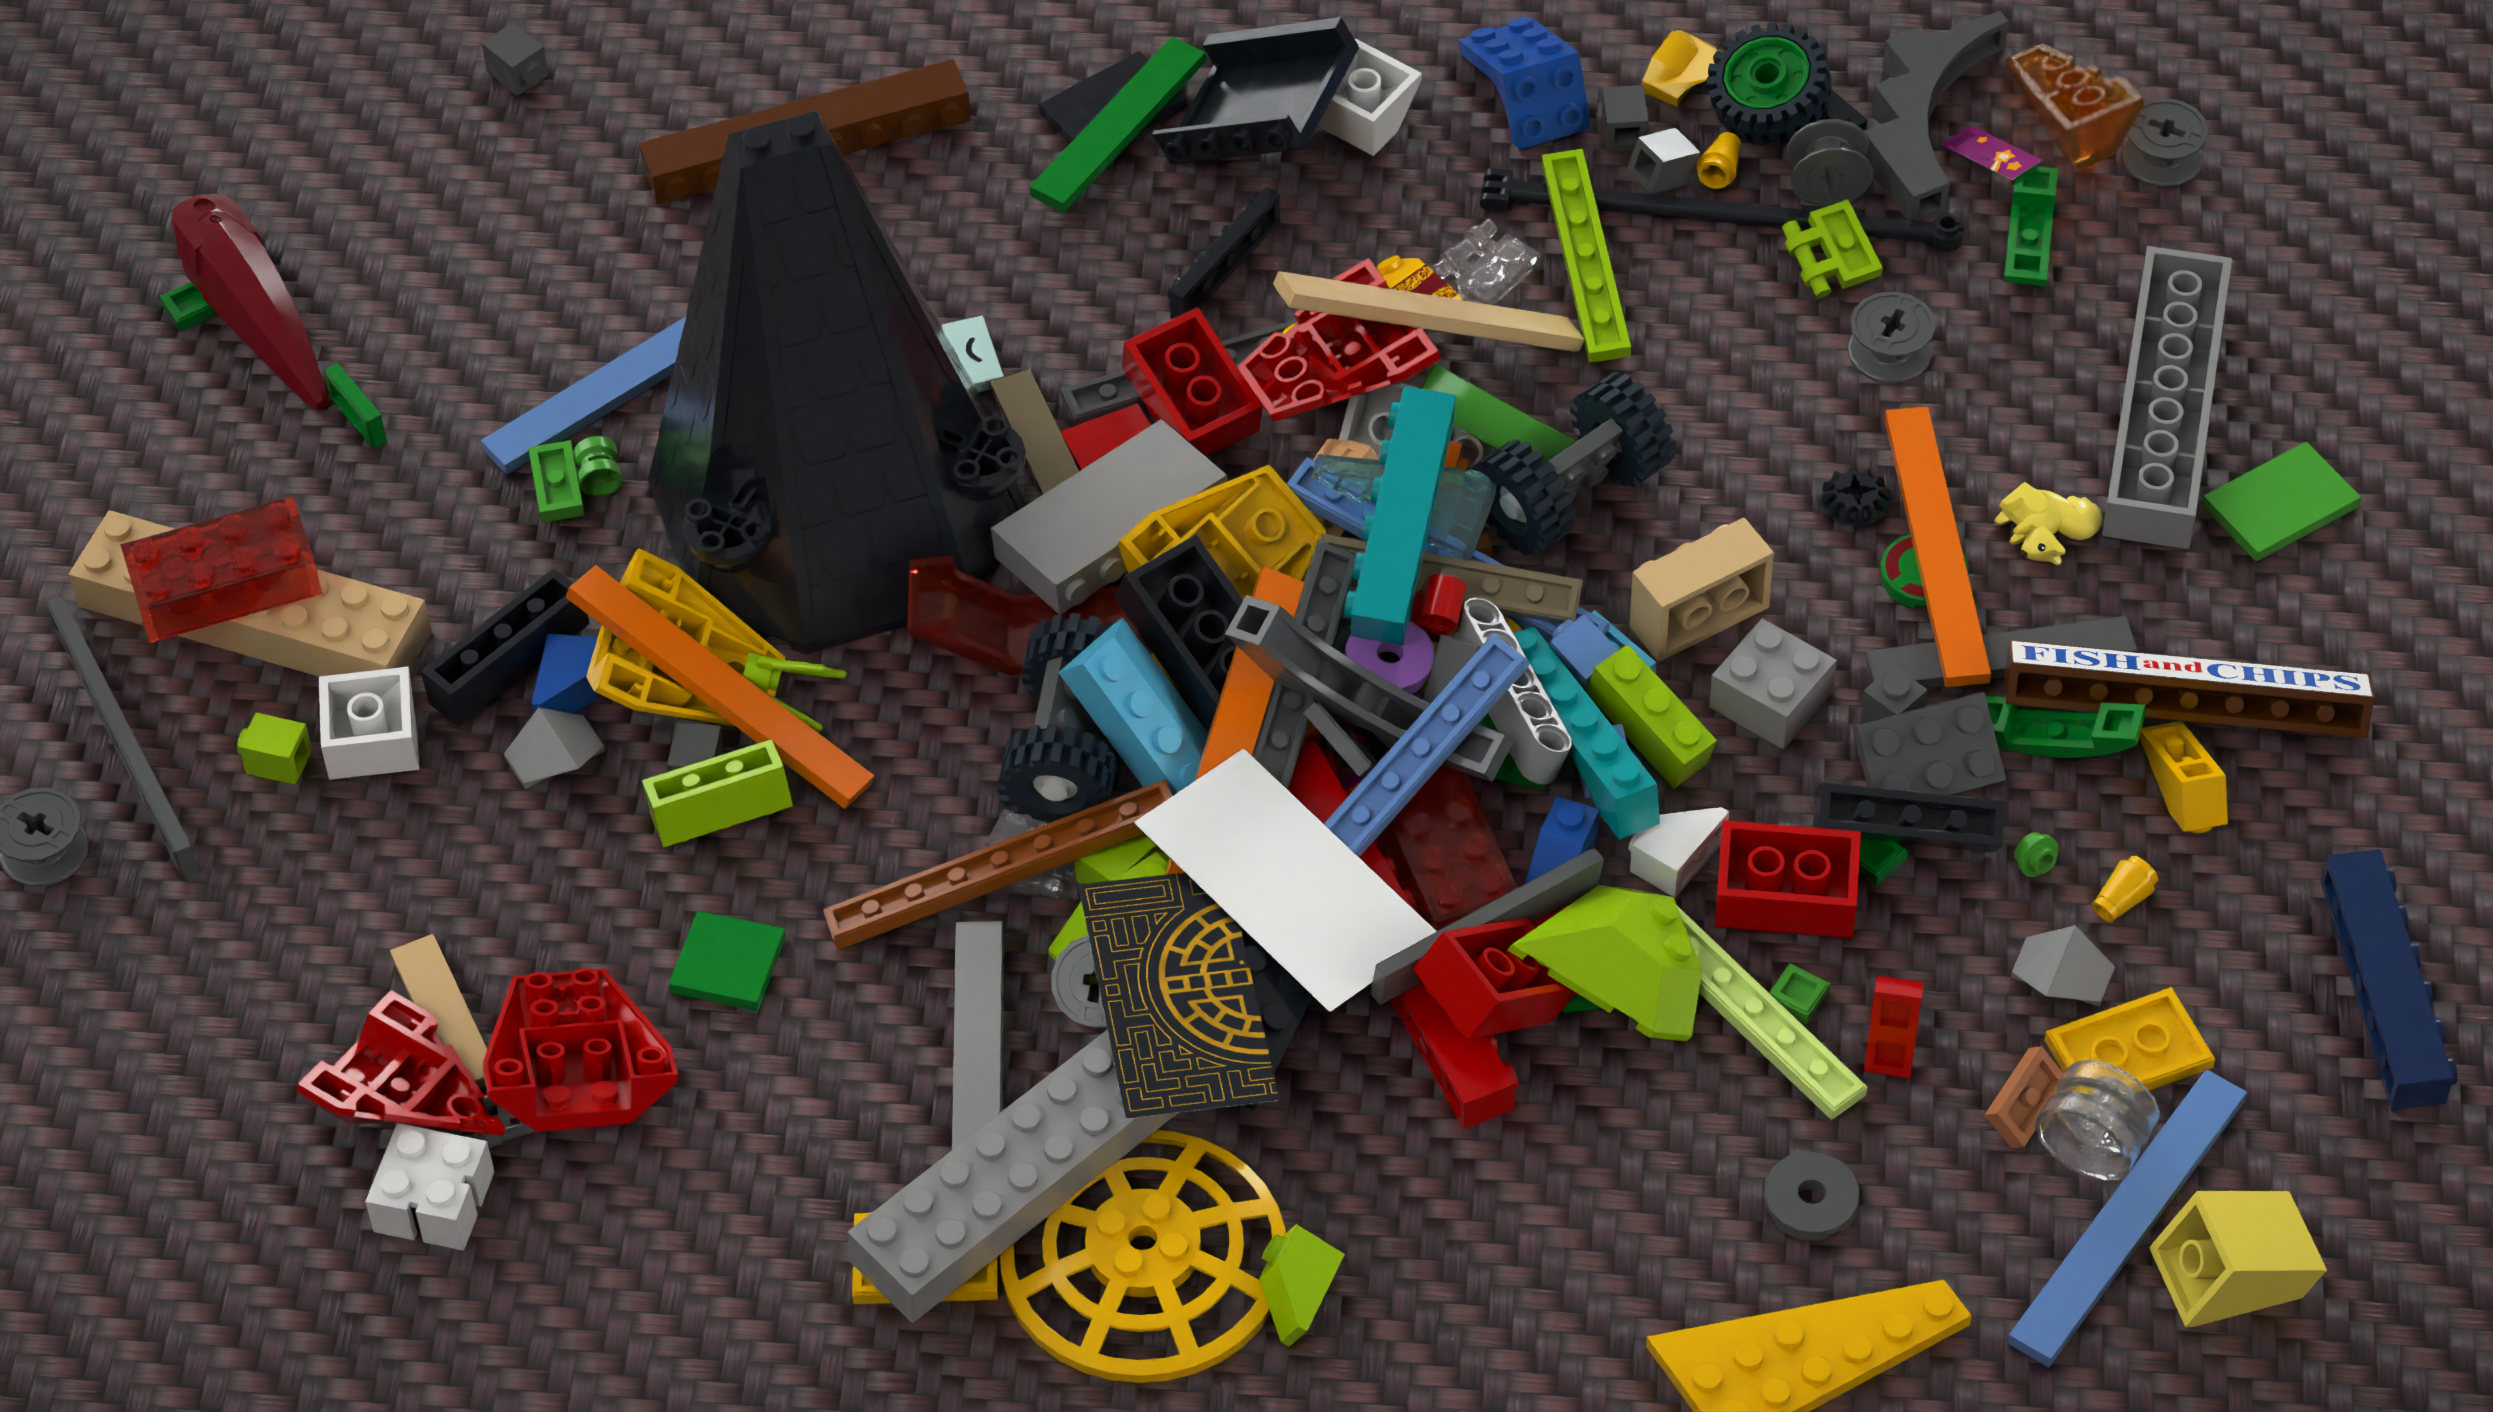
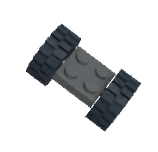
M1620 372L1609 373L1574 397L1572 401L1574 405L1571 406L1570 413L1575 416L1571 419L1573 427L1579 429L1580 432L1576 435L1578 441L1550 459L1547 463L1543 460L1544 454L1538 449L1532 452L1531 444L1527 442L1521 444L1519 440H1513L1475 464L1472 468L1473 473L1470 474V481L1475 484L1471 487L1474 496L1479 497L1480 501L1477 502L1478 508L1487 514L1488 518L1485 520L1489 526L1494 525L1498 530L1496 535L1502 540L1505 538L1509 540V546L1515 551L1519 548L1521 554L1535 556L1571 532V529L1575 527L1576 521L1573 517L1576 516V510L1569 504L1573 502V498L1577 494L1576 491L1587 484L1591 488L1602 481L1608 474V477L1614 482L1619 480L1621 486L1627 487L1631 485V487H1635L1671 463V460L1675 457V452L1672 449L1676 447V441L1669 436L1673 433L1671 424L1665 423L1663 419L1667 416L1662 408L1658 409L1654 404L1656 401L1655 397L1651 393L1646 395L1643 392L1644 386L1639 381L1633 384L1631 376L1627 374L1621 376Z
M1062 614L1053 616L1052 623L1046 619L1039 622L1038 628H1033L1028 640L1021 679L1023 685H1027L1026 691L1030 696L1038 695L1035 723L1029 727L1028 733L1021 729L1015 733V738L1010 737L1007 741L997 790L999 795H1004L1002 802L1007 807L1015 805L1013 813L1019 817L1025 814L1030 815L1029 822L1039 824L1040 820L1051 823L1111 800L1117 764H1114L1115 756L1113 752H1107L1106 736L1058 673L1113 625L1109 621L1105 625L1099 624V617L1090 615L1088 621L1081 620L1080 614H1071L1070 619L1065 620Z

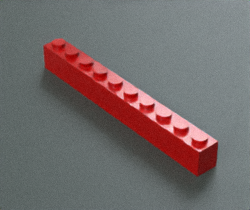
M1316 741L1301 747L1288 791L1324 824L1352 793L1350 788L1344 789L1339 782V771L1334 759L1330 755L1325 757ZM1376 838L1359 858L1417 912V905L1412 893L1407 888L1402 890L1397 881L1396 867L1389 855L1383 856L1378 849V839ZM1423 982L1390 1000L1463 1130L1514 1110L1515 1090L1519 1088L1518 1078L1512 1065L1509 1062L1503 1064L1499 1057L1498 1045L1494 1034L1467 1040L1463 1034L1454 1028L1451 1018L1438 1001L1426 992Z

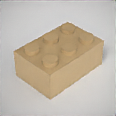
M1741 518L1729 525L1719 526L1711 534L1692 543H1684L1674 552L1655 561L1651 560L1643 563L1632 573L1629 627L1655 659L1660 662L1768 609L1774 552L1745 518Z

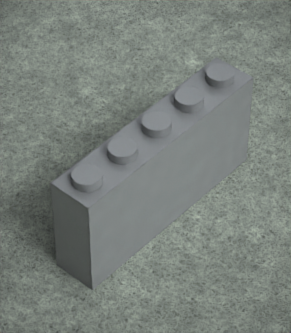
M1160 419L993 526L991 533L995 558L1060 615L1073 606L1081 604L1090 595L1105 585L1118 580L1122 574L1127 572L1117 542L1144 517L1153 511L1227 482V474Z

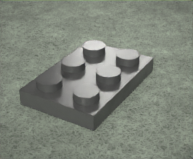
M1984 692L1852 726L1868 787L1952 795L2006 780Z

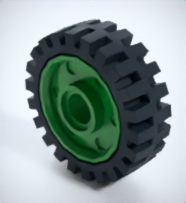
M1774 22L1767 23V31H1762L1760 24L1751 26L1752 34L1747 36L1744 30L1735 33L1737 42L1734 43L1728 38L1722 44L1724 52L1717 50L1713 55L1714 64H1709V77H1707L1710 100L1720 123L1724 124L1726 130L1734 134L1737 132L1739 138L1747 141L1750 135H1752L1754 143H1763L1765 135H1768L1770 142L1776 143L1780 142V134L1785 133L1789 140L1794 135L1795 128L1799 127L1801 129L1805 125L1810 124V119L1817 122L1822 117L1821 108L1827 109L1829 104L1828 95L1832 94V80L1828 62L1818 41L1813 36L1809 37L1807 31L1801 28L1795 32L1793 25L1784 23L1781 31H1779L1777 23Z

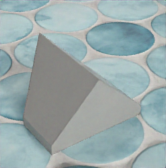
M538 707L505 751L504 756L523 787L527 789L554 775L579 769L590 758L604 752L605 748L583 715Z
M2074 925L2026 937L2012 970L2011 978L2028 983L2048 997L2077 999L2100 1007L2115 966Z

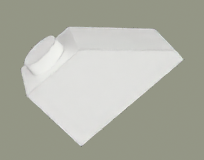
M1719 807L1659 815L1660 824L1633 835L1629 843V851H1631L1630 872L1676 898L1721 846L1723 820L1728 821L1729 811Z

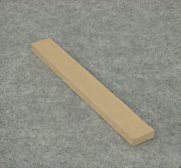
M1278 271L1273 283L1288 307L1416 328L1421 327L1423 329L1571 352H1579L1585 340L1569 318L1564 316Z

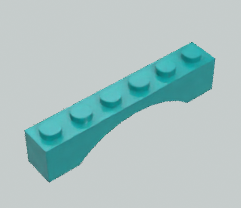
M1532 626L1514 633V637L1571 737L1572 745L1569 754L1576 764L1596 808L1600 809L1599 814L1620 840L1660 824L1657 783L1537 629Z

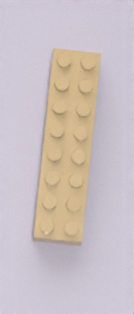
M111 510L107 512L68 574L78 607L319 677L409 667L410 671L432 633L424 599Z

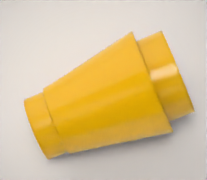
M1730 132L1721 133L1698 159L1696 165L1698 177L1705 186L1712 189H1721L1734 181L1741 141L1738 136Z
M2131 856L2128 860H2120L2098 894L2097 899L2092 903L2093 910L2100 918L2112 923L2117 917H2120L2154 893V885L2158 882L2156 872L2140 857Z

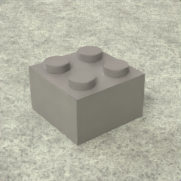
M1761 618L1712 674L1709 708L1784 750L1833 693L1837 659Z

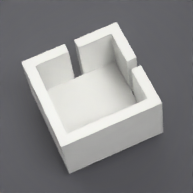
M397 1123L365 1201L373 1231L415 1240L417 1229L411 1207L417 1208L415 1213L424 1243L464 1251L478 1216L476 1206H482L495 1172L487 1141Z

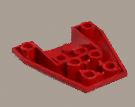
M582 968L570 972H534L529 975L512 977L483 1060V1074L488 1098L535 1132L631 1124L678 1082V1072L671 1046L606 969L592 970Z

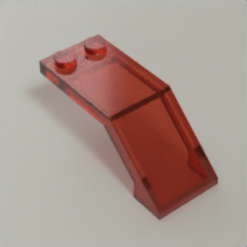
M953 556L909 559L908 634L1007 676L1022 675L1021 672L1031 631L1034 627L1038 628L1039 622L1044 619L1052 623L1053 616L1059 614L1037 594L1014 595L958 571ZM1118 587L1101 588L1081 604L1075 605L1062 613L1065 620H1069L1071 614H1080L1081 620L1088 621L1090 615L1099 617L1098 623L1105 625L1108 621L1114 624L1119 619L1124 618L1141 641V635L1113 597Z

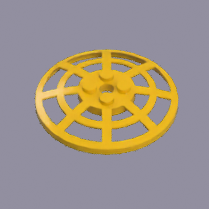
M1156 1130L1141 1143L1183 1147L1184 1150L1176 1161L1155 1157H1136L1118 1160L1046 1217L1047 1221L1042 1239L1044 1268L1019 1280L1015 1269L1014 1244L1000 1254L1001 1277L1006 1297L1021 1327L1038 1346L1054 1358L1083 1373L1112 1381L1133 1383L1169 1381L1193 1375L1221 1363L1243 1348L1262 1329L1271 1315L1260 1280L1239 1269L1244 1250L1241 1220L1268 1217L1272 1238L1276 1234L1284 1236L1286 1229L1278 1204L1266 1184L1256 1173L1229 1151L1202 1138L1174 1131ZM1204 1154L1223 1162L1241 1175L1254 1188L1260 1199L1233 1203L1229 1195L1217 1182L1195 1169V1166ZM1157 1170L1168 1173L1158 1190H1132L1123 1172ZM1102 1179H1105L1113 1197L1102 1203L1096 1211L1071 1205L1084 1190ZM1188 1179L1205 1190L1218 1206L1192 1212L1184 1202L1177 1198V1195ZM1061 1222L1086 1228L1085 1249L1059 1260L1057 1255V1236ZM1227 1223L1229 1248L1226 1261L1201 1251V1229ZM1138 1236H1149L1156 1241L1155 1245L1147 1250L1135 1249L1130 1244ZM1090 1268L1096 1278L1106 1286L1099 1304L1091 1302L1079 1293L1067 1277ZM1195 1269L1216 1278L1203 1294L1182 1306L1175 1288L1183 1284ZM1053 1284L1056 1292L1071 1308L1091 1320L1081 1346L1066 1340L1047 1326L1032 1309L1027 1298ZM1230 1286L1256 1300L1250 1311L1233 1328L1214 1341L1198 1348L1188 1321L1199 1317L1212 1308L1227 1293ZM1125 1295L1141 1298L1157 1296L1163 1310L1162 1313L1147 1315L1124 1314L1117 1311ZM1110 1328L1134 1332L1160 1331L1170 1328L1179 1352L1178 1355L1166 1358L1143 1360L1115 1358L1099 1353Z

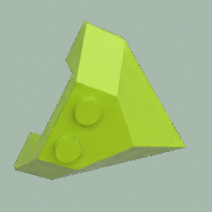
M1598 885L1513 943L1508 949L1509 952L1522 960L1526 955H1530L1539 964L1549 968L1547 971L1548 976L1605 1011L1611 1013L1616 1008L1636 1020L1635 1029L1649 1038L1688 1041L1692 1037L1702 969L1674 897L1637 889Z

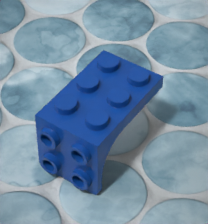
M1515 18L1508 22V26L1497 29L1490 27L1479 28L1472 31L1471 36L1458 40L1461 55L1490 77L1495 84L1506 111L1511 141L1515 147L1524 149L1583 132L1589 128L1590 116L1579 52L1534 18Z

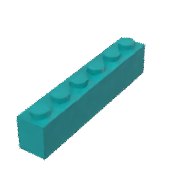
M1403 386L1400 402L1392 401L1388 427L1394 428L1391 440L1383 439L1379 458V465L1385 466L1383 477L1375 476L1371 491L1370 502L1376 503L1374 515L1366 514L1363 524L1362 541H1367L1365 554L1357 552L1354 563L1353 579L1359 581L1356 592L1348 591L1345 602L1344 617L1351 619V636L1404 645L1455 420L1456 395Z

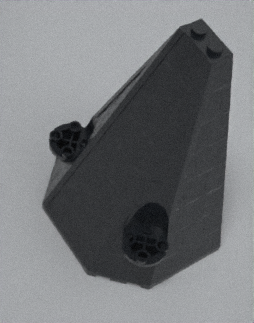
M818 111L730 133L719 171L698 268L687 308V316L667 394V402L648 476L651 494L679 568L763 639L766 640L771 635L790 642L791 650L805 655L974 607L981 596V587L990 573L995 574L1001 565V562L995 558L991 528L1027 505L1016 482L1022 474L1026 460V450L1022 438L1013 428L1008 426L1005 418L1001 416H988L976 386L943 332L939 321L922 295L916 281L903 262L899 251L882 225L876 211L862 190L859 181L842 155L835 139Z

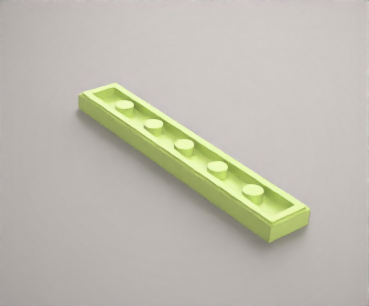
M1678 907L1702 969L1699 994L1831 1120L1865 1097L1868 1087Z

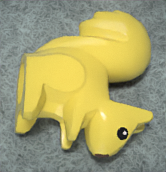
M2026 482L2022 483L2001 501L1999 506L2002 511L1994 519L1997 525H2004L2011 521L2017 524L2013 529L2015 534L2009 542L2013 545L2023 543L2021 546L2023 556L2030 560L2050 562L2055 565L2061 564L2060 555L2065 554V549L2053 534L2058 531L2070 539L2086 540L2099 531L2103 522L2100 508L2086 497L2069 496L2065 499L2054 492L2035 489Z

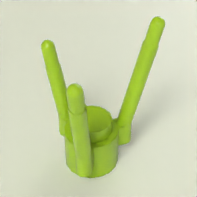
M752 652L748 654L743 673L746 679L766 694H768L767 689L777 690L781 672L839 679L847 677L846 671L827 668L822 664L775 659ZM769 695L816 732L822 731L823 726L820 723Z

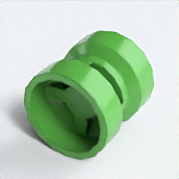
M602 436L588 437L580 441L574 449L576 466L579 469L580 489L585 494L595 497L607 496L617 491L622 484L620 466L617 464L616 444L611 439Z

